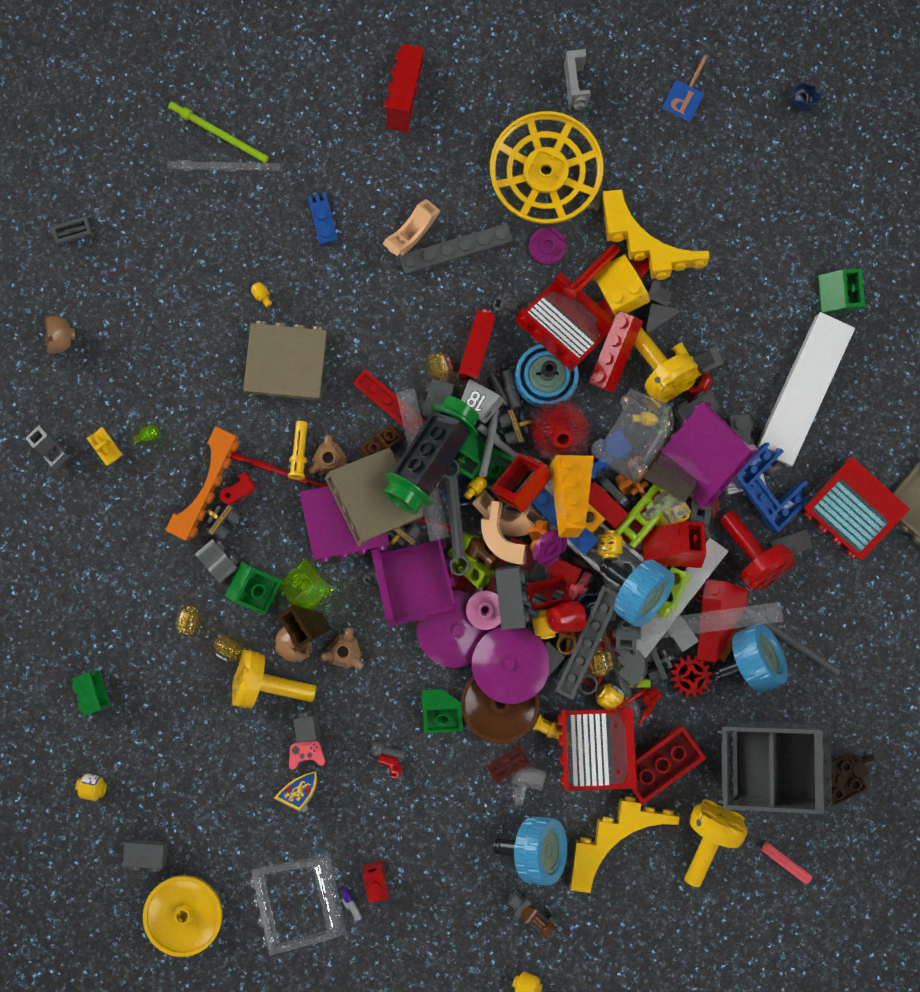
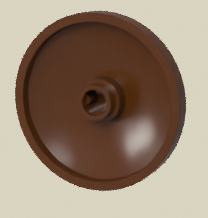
M474 676L468 681L462 694L461 704L464 721L477 737L486 742L494 744L514 742L530 731L538 716V694L521 703H501L484 694L477 685Z

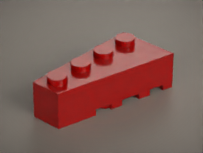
M401 44L400 51L396 52L395 62H397V65L392 68L391 78H393V82H389L387 91L390 95L389 99L385 98L384 110H387V129L409 133L410 117L413 115L414 99H416L417 82L420 79L424 59L423 47Z

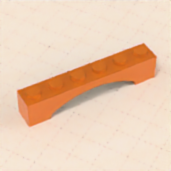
M214 427L207 442L211 448V462L205 484L196 499L184 511L173 513L165 531L185 541L191 540V538L196 536L198 532L197 525L199 521L204 519L207 513L205 508L214 499L215 494L213 492L215 487L221 484L223 480L221 475L224 469H227L231 463L230 456L232 452L237 450L240 444L238 441L239 436L220 427Z

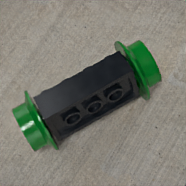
M447 396L441 405H431V414L393 471L385 474L389 484L383 494L396 506L411 514H417L422 505L431 506L433 504L429 496L467 438H475L478 435L474 427L479 419L478 413L467 403L456 397Z

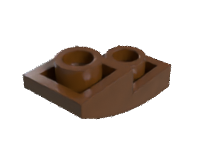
M390 424L378 432L375 437L360 446L359 451L364 457H367L387 448L391 449L402 438Z

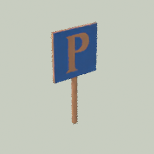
M706 55L701 60L689 86L678 80L675 81L662 109L688 122L691 121L705 94L692 88L707 59Z

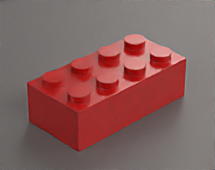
M677 725L636 755L638 789L631 790L642 805L706 759L682 725Z

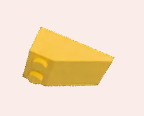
M625 254L609 262L594 277L614 316H616L618 311L627 314L650 302L647 290Z

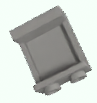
M586 49L566 51L564 71L569 109L582 110L589 103L591 92L590 90L580 91L577 71L584 70Z

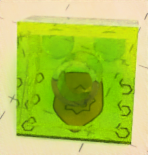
M305 558L282 579L279 587L292 605L313 610L333 590L325 578Z

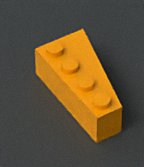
M556 455L550 464V472L553 476L551 479L559 537H579L585 529L594 456Z

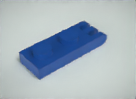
M322 192L324 200L321 201L319 194H315L317 202H313L311 195L308 196L320 245L338 241L326 192Z

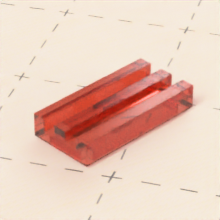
M521 746L491 762L487 767L496 783L527 766L530 762ZM520 752L521 755L496 770L493 769L495 765ZM521 759H524V762L508 770L502 775L497 776V773L508 768L509 766L520 761Z

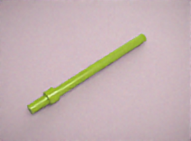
M172 101L169 103L168 108L180 114L181 118L194 122L258 160L267 163L269 159L267 155L193 114L192 110L186 107L183 108Z

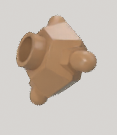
M326 435L324 442L319 445L312 459L313 465L309 468L310 474L314 475L318 472L321 475H327L329 471L348 464L346 463L347 457L339 445L333 442L332 436Z
M347 627L342 635L339 634L327 646L328 650L320 656L322 661L329 660L333 665L345 668L353 666L358 670L363 668V663L360 661L361 652L357 638H354V631L351 627Z

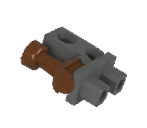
M515 890L509 896L508 904L514 908V915L518 919L522 916L524 922L531 924L545 939L549 937L556 927L557 918L551 913L548 916L544 915L527 893L523 896Z

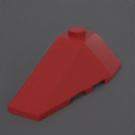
M706 579L702 600L697 660L718 662L732 631L735 630L741 614L743 615L746 609L748 589L724 581Z

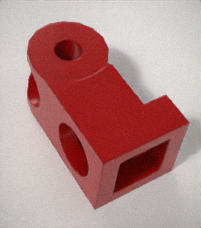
M243 472L238 476L240 478L239 482L221 490L220 499L223 503L233 505L258 489L248 473Z

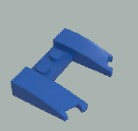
M765 442L734 478L733 483L738 489H743L760 512V519L769 531L779 532L807 504L810 498H803L801 489L807 486L805 480H801L776 500L759 476L784 451L780 448H777L775 451L768 449L770 443Z

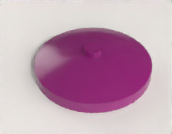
M452 590L453 593L457 592L459 604H456L457 611L417 620L416 635L421 649L432 661L445 667L459 668L472 664L476 645L486 633L493 629L482 630L473 626L466 614L467 603L473 594L462 590ZM487 606L482 607L481 611L483 613L488 612Z
M500 626L486 633L476 645L472 657V672L477 685L488 697L501 703L516 704L533 698L544 687L550 672V657L545 644L534 632L526 628L501 630Z

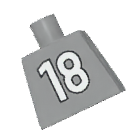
M469 379L461 399L478 413V420L484 424L487 423L504 402L500 395Z

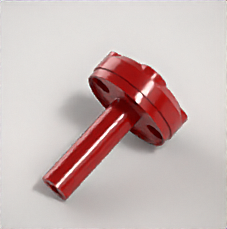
M734 511L728 512L720 519L721 524L751 560V563L740 575L748 589L763 590L795 565L794 554L783 543L765 551Z

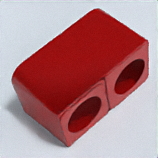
M560 577L527 583V593L532 611L551 608L559 603L569 601V591L565 578ZM556 590H561L565 593L566 598L553 601L552 594ZM536 594H543L546 597V602L534 604L533 597Z

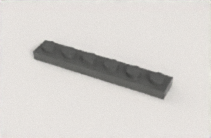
M508 223L406 253L403 256L400 255L399 258L404 274L407 275L513 243Z
M606 585L600 591L587 624L579 637L555 690L571 700L575 699L615 612L614 603L618 591Z

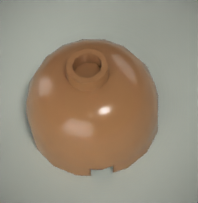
M45 316V338L48 354L66 351L71 345V340H75L74 328H70L69 322L65 318Z
M284 627L277 633L275 649L279 656H282L289 662H299L310 657L309 653L312 652L311 642L298 649Z

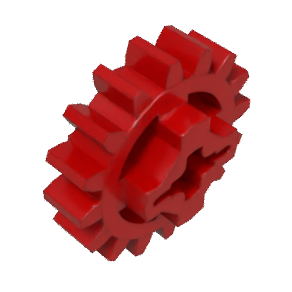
M686 655V660L680 657L679 664L673 663L674 667H676L675 670H670L674 676L669 679L675 681L672 687H679L677 693L681 694L684 691L685 697H688L690 693L692 697H696V692L703 695L702 689H709L706 685L707 682L712 683V680L708 679L712 672H707L710 665H703L704 661H697V656L695 655L692 659L689 655ZM693 663L697 664L702 669V671H697L694 668ZM685 666L684 671L679 674L680 669ZM690 671L693 674H697V676L692 678V681L688 678H683L690 675ZM703 679L702 683L697 687L699 680ZM680 682H686L689 689L684 688Z

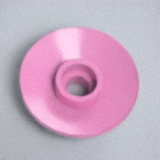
M480 591L469 599L466 606V614L473 626L482 630H489L501 623L498 595L496 593ZM483 606L488 607L487 613L481 611Z

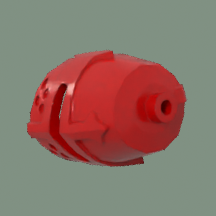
M578 601L559 603L548 609L546 613V621L549 628L561 634L580 632L587 624L584 607Z

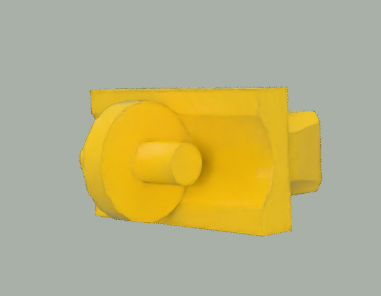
M103 427L86 438L106 466H109L123 456Z

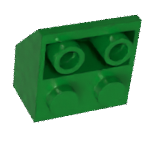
M862 268L844 269L818 275L820 309L822 313L859 311L865 307Z
M468 437L454 458L460 465V474L471 481L480 471L485 443L476 437ZM450 464V467L457 471L456 466Z

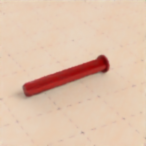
M615 244L609 247L569 287L566 286L563 289L564 294L571 300L576 299V294L618 255L620 249Z

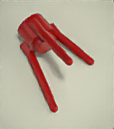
M651 686L648 689L643 687L640 692L618 705L616 710L625 707L642 696V702L647 708L637 723L640 726L648 718L655 704L662 697L661 692L655 687Z

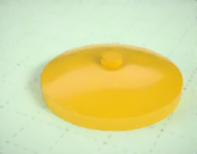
M190 875L174 876L161 882L148 896L143 910V925L149 940L160 951L176 957L192 956L206 949L218 935L223 919L222 904L216 891L204 880Z

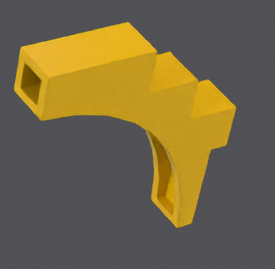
M622 189L603 191L602 207L607 241L620 242L626 239L629 260L642 261L648 258L651 279L664 280L670 277L672 270L682 271L686 268L701 269L707 266L710 258L709 251L683 250L662 243L642 229L632 217L625 203Z
M625 796V799L620 798L617 821H614L615 818L603 816V819L597 820L595 842H592L591 838L581 837L580 840L575 839L570 890L590 893L593 879L600 863L609 850L621 839L648 826L661 824L679 825V816L674 814V810L663 809V812L655 811L654 807L644 806L641 809V802L637 801V797Z

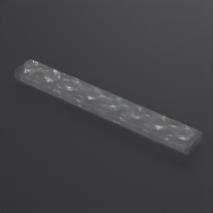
M415 388L396 392L408 447L423 426ZM436 486L429 496L433 504L431 506L422 505L430 542L449 538L438 486Z
M781 602L650 620L641 626V639H637V642L784 622Z

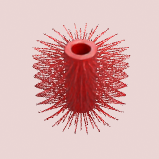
M559 401L558 411L556 407L554 410L552 404L553 411L549 405L550 409L546 410L548 412L547 416L544 411H542V414L538 413L541 415L538 418L539 421L536 422L538 426L536 428L534 426L529 427L535 430L530 431L533 433L531 437L537 438V441L540 443L539 448L546 446L542 452L548 449L550 451L547 454L550 455V452L553 453L554 449H556L559 455H563V453L565 455L563 448L566 450V447L569 453L570 451L574 452L569 450L573 449L571 446L574 444L578 447L582 442L581 439L584 438L583 435L590 434L587 433L588 431H583L584 427L589 429L587 428L588 425L585 426L583 421L585 423L588 421L584 420L580 412L578 416L576 415L575 411L579 409L576 408L574 410L572 407L567 409V405L562 409L561 401Z

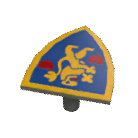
M317 772L307 773L294 779L274 799L299 812H306L308 810L307 803L316 790Z

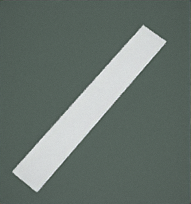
M711 538L707 541V555L702 568L687 567L685 572L693 576L690 582L687 583L676 610L672 609L667 618L656 614L648 623L641 626V639H637L636 650H633L632 655L639 650L645 658L648 656L728 553L727 549ZM620 655L616 658L623 666L627 663Z

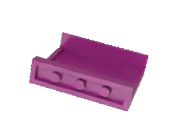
M700 402L693 409L694 413L682 422L680 430L672 434L670 437L671 441L660 449V451L664 452L697 480L695 485L697 491L692 498L702 508L711 506L759 451L754 444L748 445L710 407L712 405L711 402Z
M329 486L300 492L313 559L319 560V563L330 561V557L338 556V559L349 557V553L356 552L357 555L368 553L367 549L379 548V551L385 550L387 545H390L388 533L368 540L366 544L358 547Z
M439 534L436 535L437 540L384 553H380L379 548L371 550L388 627L457 611L456 604H459L457 592L453 593L452 587L455 586L453 574H448L447 569H450L449 558L444 557L443 552H447L445 541L440 540Z

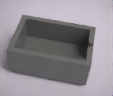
M520 565L496 567L495 574L501 630L525 628L526 622H529V610L524 608V602H527L526 588L522 589V583H525L524 569H520Z

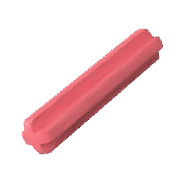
M768 842L763 843L760 848L762 852L804 884H808L811 881L812 876Z

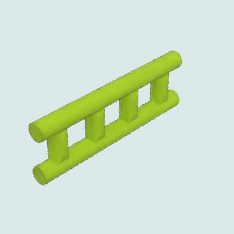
M653 484L615 529V534L621 535L624 533L632 541L628 546L634 550L677 498ZM658 491L667 498L661 506L652 500V497ZM646 505L655 512L649 520L640 513ZM634 519L643 525L638 534L628 527Z

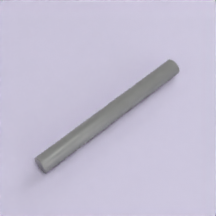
M499 409L491 417L479 472L481 477L487 476L500 415Z

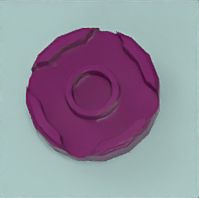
M540 228L531 236L528 248L534 261L541 265L549 266L556 264L562 259L566 251V241L562 233L555 228Z
M555 529L548 531L535 544L532 553L533 559L542 566L553 564L560 558L559 554L561 552L564 553L566 550L567 537H559L558 530Z

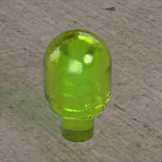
M153 424L145 426L139 430L140 434L133 436L135 443L143 440L144 442H150L159 436V428Z

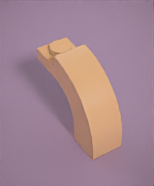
M427 199L420 202L404 225L387 237L383 245L396 256L399 254L403 256L426 233L437 218L440 210Z
M486 490L478 495L472 504L483 515L482 519L489 520L490 516H487L488 505H491L492 501L495 500ZM531 505L524 512L504 509L501 513L500 529L502 534L506 536H524L528 534L529 527L535 528L537 520H542L543 518Z
M492 501L487 509V516H490L489 520L481 519V530L485 543L500 559L510 563L525 565L528 545L512 543L503 536L500 529L503 502Z

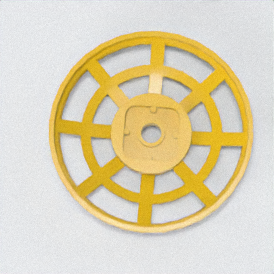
M552 111L536 112L518 118L501 133L492 150L490 177L497 197L513 214L533 223L555 224L577 216L591 204L602 182L603 157L597 140L581 122L563 113ZM555 120L563 122L565 125L561 134L551 131L537 132L534 121ZM527 124L530 135L520 140L513 149L504 144L505 139L514 130ZM572 127L577 129L587 139L593 150L582 154L577 145L567 138ZM539 138L556 139L557 142L554 148L542 147ZM532 141L535 150L528 157L520 154L519 150ZM564 143L572 149L576 157L569 160L565 158L560 152ZM499 150L509 156L507 178L502 180L496 179L495 165ZM596 158L597 176L595 185L592 188L583 184L586 173L585 162ZM514 159L524 164L523 174L515 177L512 175ZM579 164L580 174L577 182L568 178L570 167ZM548 166L551 168V173L545 175L541 172V168ZM526 182L532 188L528 198L519 191L516 184ZM563 185L574 189L567 197L562 200L559 199L557 190ZM511 187L515 195L524 202L520 212L507 202L499 188ZM579 191L589 195L587 200L578 209L568 215L565 214L562 206L571 201ZM539 193H549L553 203L535 202V199ZM531 207L540 209L555 208L558 218L539 219L530 217L527 214Z

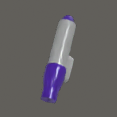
M345 886L340 889L343 895V903L346 909H350L355 921L361 923L362 915Z

